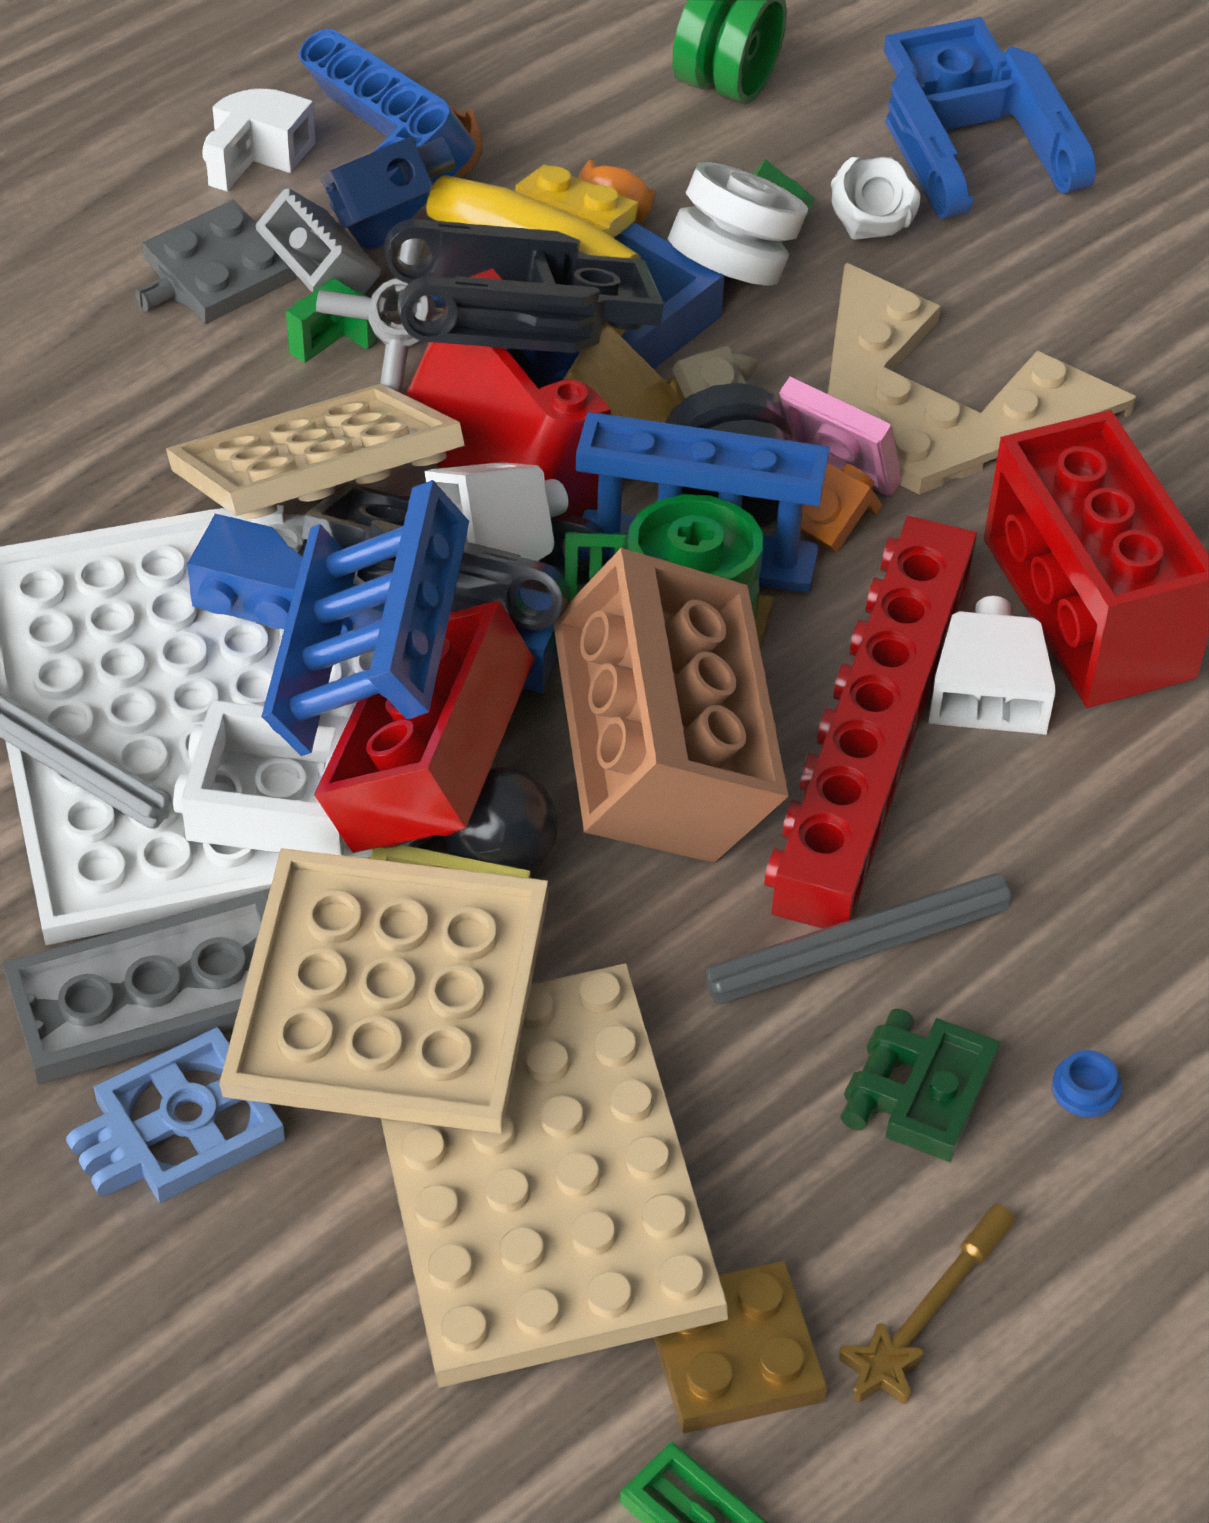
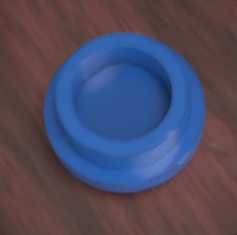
M1082 1050L1071 1054L1057 1066L1052 1079V1092L1057 1102L1070 1113L1081 1117H1099L1109 1113L1118 1104L1122 1092V1081L1116 1066L1107 1056L1092 1050Z

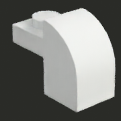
M250 89L236 92L217 102L213 106L215 131L209 133L203 146V159L207 163L209 186L228 191L253 161L291 173L316 143L313 101L279 90Z

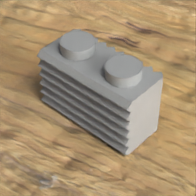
M290 188L283 189L256 223V230L311 292L332 278H335L354 291L365 294L380 276L381 267L375 265V261L370 259L367 253L363 252V248L358 246V242L354 241L352 236L340 227V223L335 221V217L331 216L328 210Z

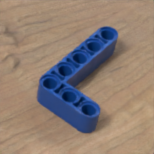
M334 29L319 30L308 37L299 50V59L326 95L387 136L373 152L408 137H412L416 147L443 137L454 158L455 168L431 178L432 185L443 175L454 176L472 157L475 150V141L447 102ZM394 165L387 168L388 178L393 184L398 185L404 182V175L399 167ZM430 192L349 226L347 229L362 247L368 249L383 245L390 229L401 221L411 219L427 203Z

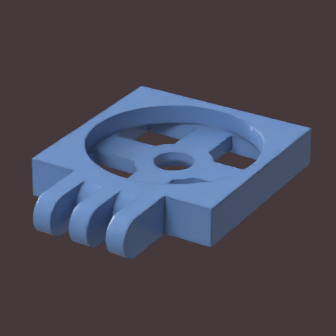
M218 1027L94 1086L96 1102L104 1115L72 1130L68 1134L66 1142L75 1155H80L79 1163L87 1175H94L91 1183L100 1196L113 1194L144 1178L158 1202L162 1203L285 1141L283 1124L269 1103L247 1101L250 1106V1120L246 1131L225 1140L214 1123L218 1112L242 1100L224 1098L219 1084L220 1079L207 1086H203L198 1083H188L182 1074L184 1071H205L222 1075L230 1044ZM154 1084L162 1096L160 1109L132 1122L130 1115L136 1101L149 1086ZM186 1102L197 1103L203 1109L199 1118L189 1122L178 1119L175 1112L181 1104ZM175 1134L180 1137H188L198 1155L178 1165H172L156 1160L148 1147Z

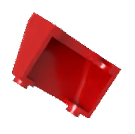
M493 268L471 276L472 278L502 280ZM429 342L405 395L460 422L465 444L464 446L446 451L447 458L436 463L438 467L450 468L490 463L538 465L544 472L545 481L555 479L564 486L568 496V507L564 512L565 514L583 517L585 510H597L599 474L576 471V452L587 412L611 415V408L601 396L588 384L572 379L562 380L538 388L506 348Z

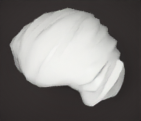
M850 157L842 165L831 182L834 212L841 220L851 239L892 236L911 224L920 205L919 190L912 183L899 161L894 160L892 157H878L865 160L861 157Z

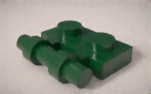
M893 1009L890 1011L885 1024L875 1027L866 1046L869 1053L866 1064L862 1071L853 1073L846 1087L844 1096L847 1103L840 1116L841 1120L851 1129L863 1130L866 1128L872 1113L883 1111L891 1115L885 1138L951 1163L997 1060L1001 1042L936 1018L928 1037L925 1038L911 1032L915 1019L909 1012L903 1009ZM902 1064L913 1068L905 1085L889 1079L893 1068Z

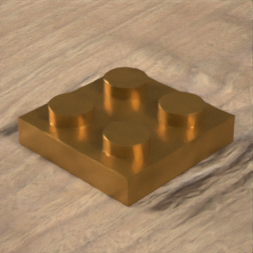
M785 1261L718 1275L727 1303L728 1320L653 1337L682 1434L825 1402L827 1385Z

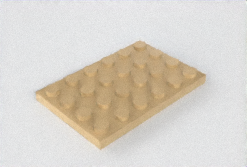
M626 963L531 984L502 1134L381 1118L439 1388L728 1320L727 1303Z

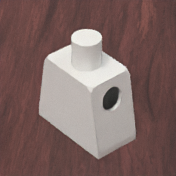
M490 463L425 471L426 482L434 480L470 521L466 542L519 554L522 558L535 561L542 559L552 552L554 538L551 518L561 515L567 510L568 496L564 486L558 480L549 479L545 481L544 472L538 465Z
M988 596L979 600L975 606V613L959 611L953 614L935 675L928 724L1047 735L1055 697V684L1041 623L1031 617L1012 616L1010 602L999 596Z

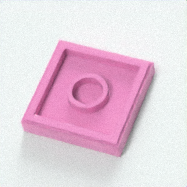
M789 377L779 394L791 429L792 441L830 447L829 464L840 470L843 469L845 464L856 467L875 482L872 487L873 490L886 496H892L902 482L892 424L797 379Z

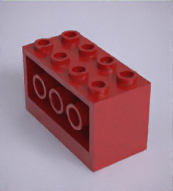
M1112 410L1001 436L983 540L1030 617L1035 618L1041 623L1047 645L1085 707L1090 708L1197 679L1209 636V554Z

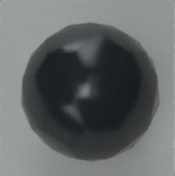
M491 766L466 829L443 836L450 855L528 870L531 874L548 857L555 844L558 816L551 795L536 778L514 767Z

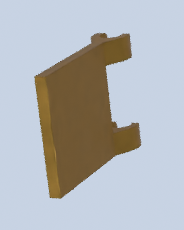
M602 322L599 344L581 350L563 380L572 379L588 384L611 408V415L665 423L670 412L685 400L675 376L672 378L669 376L664 380L621 337L625 330L613 327L608 322Z

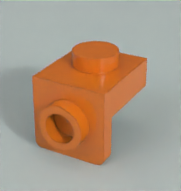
M828 463L820 507L803 504L800 532L837 554L864 512L867 510L877 515L883 506L872 490L875 482L864 472L850 464H845L843 469L840 470Z

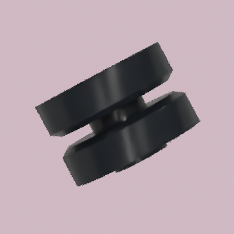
M743 383L714 385L691 394L670 412L665 423L792 441V433L787 416L778 398L762 387ZM683 487L682 495H709L718 498L719 493ZM743 495L742 509L753 516L759 527L768 525L777 519L778 500Z

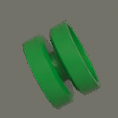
M688 0L681 15L673 45L672 68L675 78L681 83L702 90L715 85L718 94L743 104L754 101L764 89L771 76L782 47L787 20L786 0Z
M685 494L658 500L638 513L629 526L628 550L748 585L754 617L757 616L763 532L751 514L735 503L709 495Z

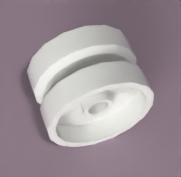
M712 162L698 163L686 191L687 196L695 206L680 208L668 240L675 249L686 257L725 276L751 284L765 286L778 284L789 257V252L780 241L797 238L808 207L789 191L754 174L723 164Z

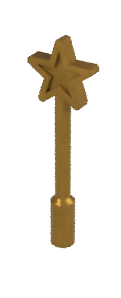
M993 1204L961 1243V1253L891 1339L885 1324L879 1323L876 1325L870 1346L842 1345L839 1360L859 1373L853 1394L855 1401L860 1403L880 1389L902 1404L909 1401L911 1390L904 1374L920 1365L923 1355L922 1349L910 1348V1344L975 1264H983L1015 1224V1217L1010 1210L1000 1204Z

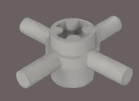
M421 239L405 241L401 245L399 259L410 265L421 263L425 241ZM397 278L391 279L383 283L374 292L372 297L319 290L316 312L369 320L375 335L386 344L380 384L402 393L408 348L417 346L424 341L417 340L409 335L402 324L397 325L391 321L384 320H387V310H398L399 293L408 283H404ZM425 295L415 302L412 311L419 320L433 321L442 315L444 309L436 308L431 295Z

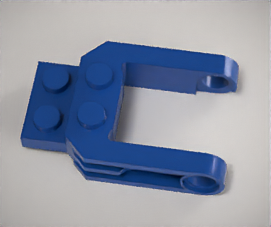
M981 17L886 35L884 53L897 76L892 82L891 92L893 95L889 100L888 107L890 111L886 116L885 123L938 218L944 219L968 214L973 205L972 194L968 195L965 176L957 162L958 152L945 130L997 120L1008 114L1015 116L1059 192L1068 193L1083 190L1093 185L1096 170L1091 146L1036 54L1014 46L1008 47L1006 52L1001 51Z

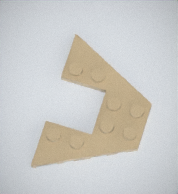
M849 263L844 265L828 395L892 424L902 477L901 486L920 495L943 486L949 479L965 478L983 471L985 462L997 458L1001 436L1107 410H1112L1114 414L1120 413L1124 418L1133 413L1135 395L1038 350L981 413L893 372L905 357L938 324L941 306Z

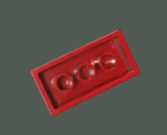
M500 600L450 613L428 713L407 720L380 693L357 701L314 793V796L352 853L379 847L392 848L406 841L434 835L448 836L459 830L466 829L534 661L533 655Z

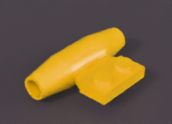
M542 165L517 183L515 191L506 187L443 175L434 183L433 190L430 191L427 199V214L435 221L559 231L579 239V251L587 255L641 259L638 253L614 239V237L635 222L638 202L619 195L615 189L609 186L594 185L572 176L568 170L562 167Z

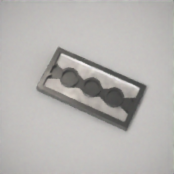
M265 891L3 962L6 980L38 1085L182 1044L216 1027L221 1032L234 1029L267 903Z

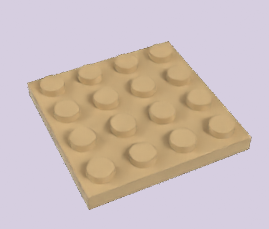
M378 384L168 447L166 451L173 472L235 516L241 515L243 519H257L276 512L278 509L277 503L297 497L300 501H314L328 497L335 492V485L352 480L359 484L383 480L391 475L390 468L410 462L413 466H426L438 463L447 458L446 451L464 446L465 444L460 422L383 384Z
M281 848L219 1083L222 1096L224 1098L502 1134L549 897L548 881Z

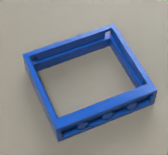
M634 222L614 237V239L638 253L641 259L645 260L661 299L665 303L660 326L642 325V328L629 330L621 337L655 369L722 317L724 275L691 260L675 249L671 243ZM431 295L436 308L445 309L446 302L439 296ZM506 348L529 378L540 387L562 381L579 355V352L566 353Z

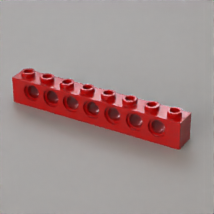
M907 515L899 538L888 537L880 571L886 572L884 580L874 577L867 596L865 613L871 614L869 621L858 620L853 632L849 655L855 657L852 665L842 663L838 672L833 699L839 700L836 710L826 707L821 718L817 734V744L823 745L819 755L809 753L804 764L800 780V790L806 791L802 802L792 800L786 813L782 837L787 838L788 842L785 850L774 848L768 862L764 886L774 888L771 915L822 929L853 919L935 679L952 615L958 612L971 573L977 532Z

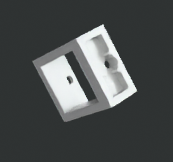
M211 700L204 724H195L191 732L189 761L192 764L189 773L179 774L174 790V811L176 813H183L186 841L280 852L281 848L343 855L346 843L317 799L313 803L212 790L223 750L326 763L325 771L350 717L321 714L312 753L300 756L261 717L264 706Z

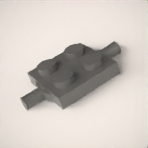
M233 199L142 242L143 258L159 274L160 279L141 289H136L135 298L145 312L170 299L176 300L190 307L207 324L296 280V274L256 230V222Z

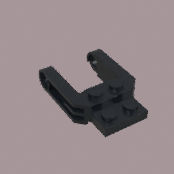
M408 219L393 226L384 241V252L389 270L398 280L408 283L404 289H401L398 296V309L402 325L409 335L420 341L576 353L599 344L602 322H608L613 327L623 330H638L642 328V325H661L664 303L645 260L587 255L579 251V239L559 231ZM410 239L424 240L430 246L428 257L416 265L406 264L398 257L400 246ZM493 268L502 280L472 278L471 276ZM425 295L441 297L446 302L444 313L433 321L419 320L412 313V308L419 298Z
M345 483L332 495L304 514L302 538L308 539L310 528L321 524L343 549L404 525L410 496H400ZM565 513L552 517L554 547L550 554L538 561L522 558L519 554L465 541L451 611L455 612L500 600L515 627L527 630H541L549 627L565 611L571 597L570 586L567 585L565 580V556L562 549L565 532H606L596 522ZM602 547V567L610 558L611 547ZM396 556L359 570L357 576L362 581L367 582L393 572ZM589 565L577 566V585L589 582ZM533 579L545 584L552 597L550 608L538 611L528 607L523 602L520 594L522 582Z

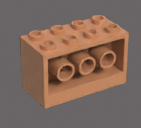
M620 548L568 603L565 611L553 623L584 833L715 863L789 797L748 585Z

